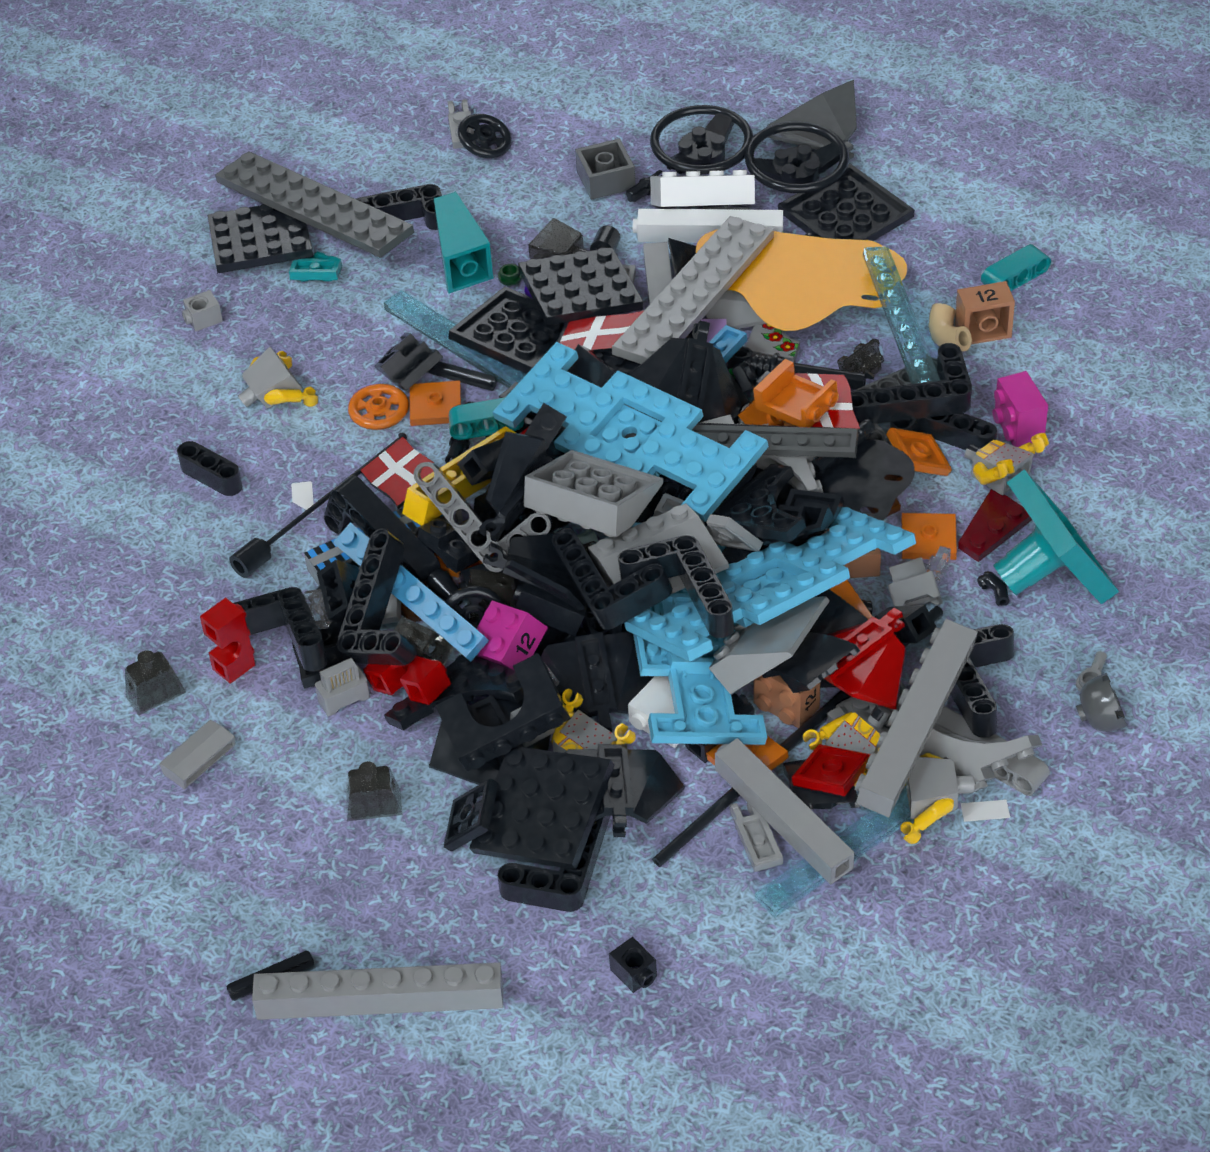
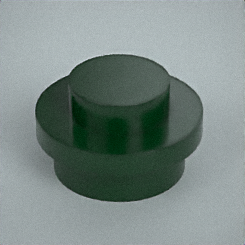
M515 264L503 265L498 273L499 282L507 286L518 284L522 280L518 266Z

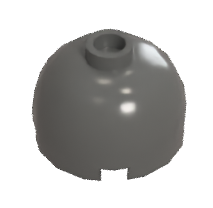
M1107 673L1089 680L1082 687L1079 694L1081 704L1076 706L1081 721L1087 720L1092 728L1102 732L1116 731L1128 726L1115 690L1111 688V681Z

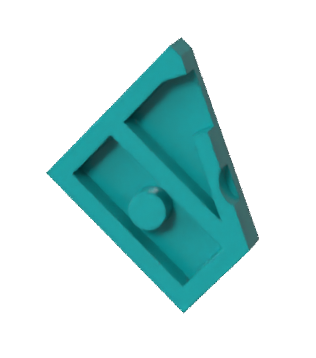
M317 251L313 257L293 260L289 270L290 280L303 282L309 280H323L326 282L338 280L342 269V262L340 258L327 256Z

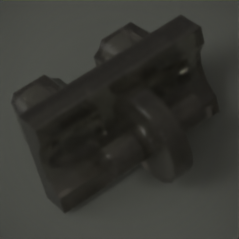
M873 338L866 344H858L853 354L849 357L842 356L837 360L839 369L865 373L866 370H869L872 374H877L881 371V363L884 362V357L879 351V340Z

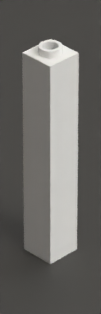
M638 209V217L633 219V233H637L638 242H668V238L685 243H698L703 235L719 229L729 216L739 217L742 220L755 224H762L765 227L774 229V231L783 233V210Z

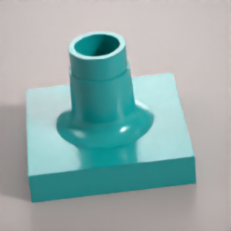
M1024 469L1009 480L1007 484L1036 524L1034 531L993 565L1010 590L1017 596L1026 588L1033 586L1058 568L1067 566L1100 604L1105 603L1116 595L1119 590L1072 523Z

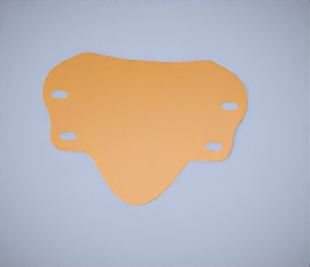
M718 229L706 233L699 239L696 245V253ZM774 231L772 240L728 290L741 293L751 308L765 323L783 331H796L820 322L843 306L852 305L868 308L885 306L889 301L893 288L905 278L907 264L904 258L895 251L870 240L831 239ZM880 270H893L896 271L897 274H882L880 273ZM872 295L877 296L879 299L876 301L866 300L861 296Z

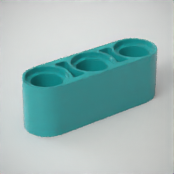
M1033 244L1027 245L987 267L981 275V282L986 285L1006 281L1010 291H1013L1045 273L1051 265V258Z
M506 397L457 405L449 411V433L454 439L465 440L492 435L505 426L516 431L523 426L524 419L515 429L494 419L492 412Z

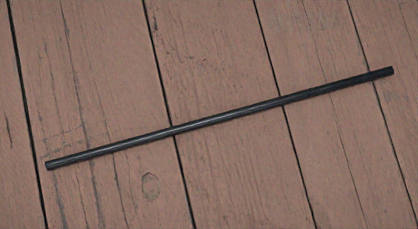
M935 606L929 611L934 622L943 614V610L939 606ZM842 690L839 691L780 745L788 752L791 751L803 740V734L807 730H814L828 717V712L835 709L836 705L849 699L851 696ZM733 787L654 856L652 858L654 864L661 867L733 803L740 794Z

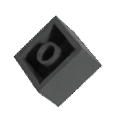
M620 138L575 149L576 171L591 200L625 192L636 185L635 166Z

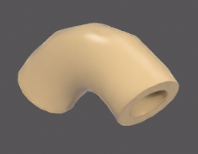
M933 304L928 323L933 342L939 347L945 343H953L958 345L962 352L967 351L972 342L971 334L967 327H954L956 310L946 304Z

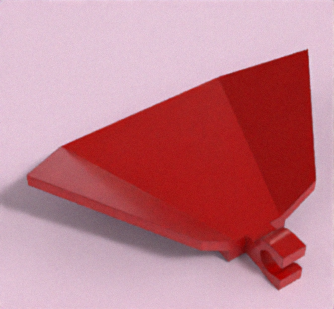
M894 607L879 620L873 616L865 623L826 634L857 645L860 651L855 656L843 657L836 664L838 669L824 679L851 697L897 710L906 649L894 632H898L905 627L904 622L899 620V618L903 617L902 612Z

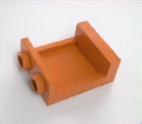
M784 359L753 388L756 409L797 427L810 428L831 407L835 406L839 398L837 381L831 379L825 386L795 375L794 362Z

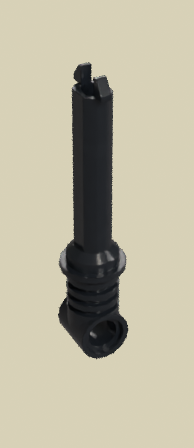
M742 346L727 361V369L746 360L748 365L753 367L757 377L760 378L766 371L771 372L785 358L780 357L779 353L769 355L768 358L766 354L761 356L760 353H756L755 355L751 349ZM794 363L795 373L844 375L851 390H857L865 386L866 379L874 380L875 377L869 370H866L865 373Z

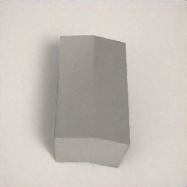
M209 720L159 763L164 776L174 781L181 788L186 789L235 746V736L223 726Z

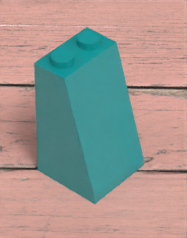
M457 192L434 198L438 238L447 292L450 294L494 279L490 242Z

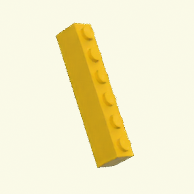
M505 426L440 467L441 471L464 499L491 483L492 479L472 486L457 464L473 449L504 438L506 431L516 432ZM432 472L422 480L425 482L432 481V479L434 478V472ZM417 483L407 488L402 514L421 526L442 515ZM442 488L438 492V499L442 503H448L452 498V493L448 488Z

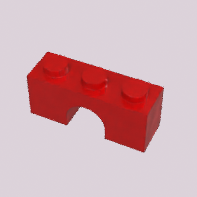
M225 597L200 615L204 635L218 645L208 652L212 670L231 684L255 666L253 656L255 651L249 638L251 633L246 624L245 618L247 615L245 610L239 604H233Z
M415 656L414 660L407 665L368 664L363 669L374 691L393 695L398 689L404 687L411 701L430 705L451 684L446 674L447 670L441 662L420 656Z

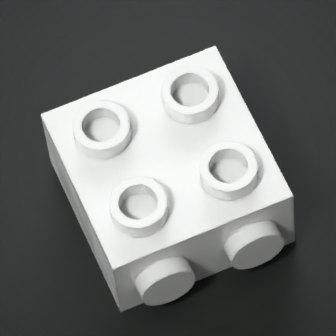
M654 676L628 704L629 722L635 728L650 734L648 724L650 713L675 714L669 678L667 676ZM668 744V745H670V746H672L673 748H675L678 744Z

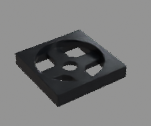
M490 778L453 800L444 848L454 851L489 831L498 787L496 781ZM482 796V800L476 803L477 798ZM478 815L477 822L472 825L473 819Z

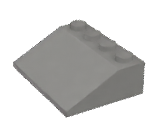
M571 450L525 476L524 507L533 509L539 514L557 517L560 521H570L579 524L584 529H594L603 532L606 536L616 537L633 526L662 486L663 478Z
M686 503L675 506L670 511L661 515L651 517L647 521L629 528L619 536L602 539L588 547L590 558L607 587L621 580L618 555L622 551L684 535L693 536L698 540L715 574L729 568L727 560L700 517ZM679 576L668 578L673 587L672 594L685 588Z
M826 596L813 597L761 625L753 623L745 628L736 623L733 634L724 639L725 645L714 653L715 660L709 667L710 671L725 689L732 694L791 658L830 600Z

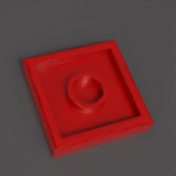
M819 744L792 776L793 786L846 796L858 781L861 773L863 774L866 771V764L871 754Z

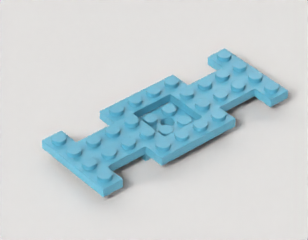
M558 342L548 350L492 412L494 419L515 429L530 411L538 413L543 403L549 405L567 416L562 425L566 429L554 441L557 450L563 453L574 450L657 477L662 474L693 489L692 493L681 505L686 503L704 522L769 447L766 439L747 430L740 435L730 448L692 431L703 418L702 409L618 370L602 388L567 372V370L579 358L577 351ZM630 433L637 434L635 437L624 438Z
M842 507L835 521L828 527V532L820 536L811 537L808 539V542L798 547L781 541L769 544V547L761 551L752 552L747 555V558L737 563L729 564V568L716 573L732 603L734 622L745 628L753 623L761 625L849 579V569L843 565L876 548L895 555L916 544L915 534L870 517L867 514L852 510L849 507ZM692 601L685 605L674 607L671 612L663 616L647 609L624 622L627 631L689 662L713 650L711 639L707 638L710 634Z
M634 523L632 527L641 523ZM717 545L721 552L726 548V546ZM686 588L671 594L667 599L649 608V610L659 615L661 613V616L671 612L674 607L685 605L692 600ZM633 634L640 676H667L675 714L650 713L648 724L652 743L729 744L738 738L744 745H765L767 733L763 715H736L731 694L709 669L715 660L714 653L725 645L723 642L725 638L707 636V638L711 639L713 650L689 662Z

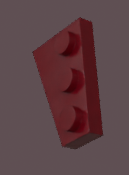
M990 489L960 538L958 549L979 562L1032 521V518L1023 506L1010 497Z

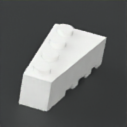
M733 170V175H724V171H709V175H700V171H686V176H677V172H662V176H650L651 205L755 204V175L747 174V170Z

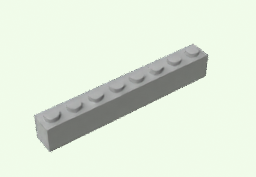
M945 619L941 629L935 628L930 639V643L933 644L931 649L927 647L924 649L919 662L922 666L920 669H914L909 680V684L912 685L910 690L906 688L903 690L898 703L901 707L899 711L894 709L889 718V731L883 730L877 743V747L880 748L878 753H871L866 764V769H869L867 774L861 773L854 789L859 792L856 804L890 817L973 650L978 631Z
M501 962L254 974L252 1002L257 1020L503 1008V977Z

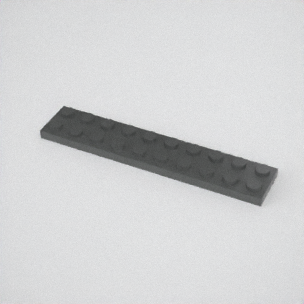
M250 151L242 154L237 160L215 174L217 183L379 258L383 257L414 233L412 224Z

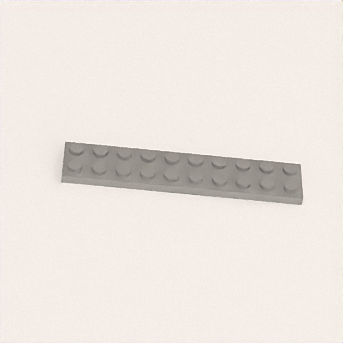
M729 216L612 346V355L642 364L670 338L685 339L693 330L694 324L702 320L772 240L774 229L765 227L762 224L742 220L739 217Z

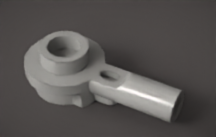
M1098 651L1091 668H1086L1076 679V688L1079 692L1089 680L1102 675L1101 671L1107 658L1106 653Z

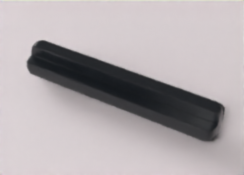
M442 361L436 363L427 372L428 374L453 381L460 380L461 383L493 391L497 385V378L495 376Z
M304 951L229 983L226 986L229 997L232 1001H236L252 994L254 974L303 972L314 966L313 957L309 951Z

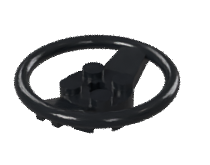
M693 105L674 110L661 118L651 132L650 146L656 158L666 165L669 170H676L678 174L686 173V171H700V174H709V171H725L740 163L745 157L747 144L753 138V132L748 122L734 111L713 105ZM690 115H715L705 128L701 126L694 127L692 132L681 138L678 142V154L669 157L662 150L659 143L660 135L664 128L673 121ZM736 124L743 132L744 143L735 155L725 160V143L733 125Z
M799 121L778 123L759 131L747 144L744 157L748 171L751 175H755V179L761 184L777 191L798 194L815 192L831 186L844 175L849 164L848 149L838 135L823 126ZM781 132H810L822 136L831 142L815 151H811V147L808 145H800L798 147L776 150L774 159L754 158L757 146L764 139ZM839 162L832 174L819 180L821 173Z

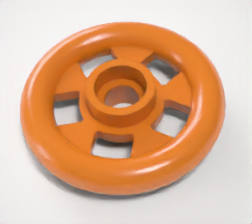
M372 384L358 390L351 397L348 404V413L352 421L360 427L370 430H381L398 424L406 416L409 402L405 393L393 385ZM382 394H387V395H391V397H390V398H386V397L381 396V395H382ZM368 396L372 397L367 402L363 401ZM391 405L399 406L397 410H391ZM366 409L367 414L361 415L359 410ZM375 416H386L384 419L374 420Z

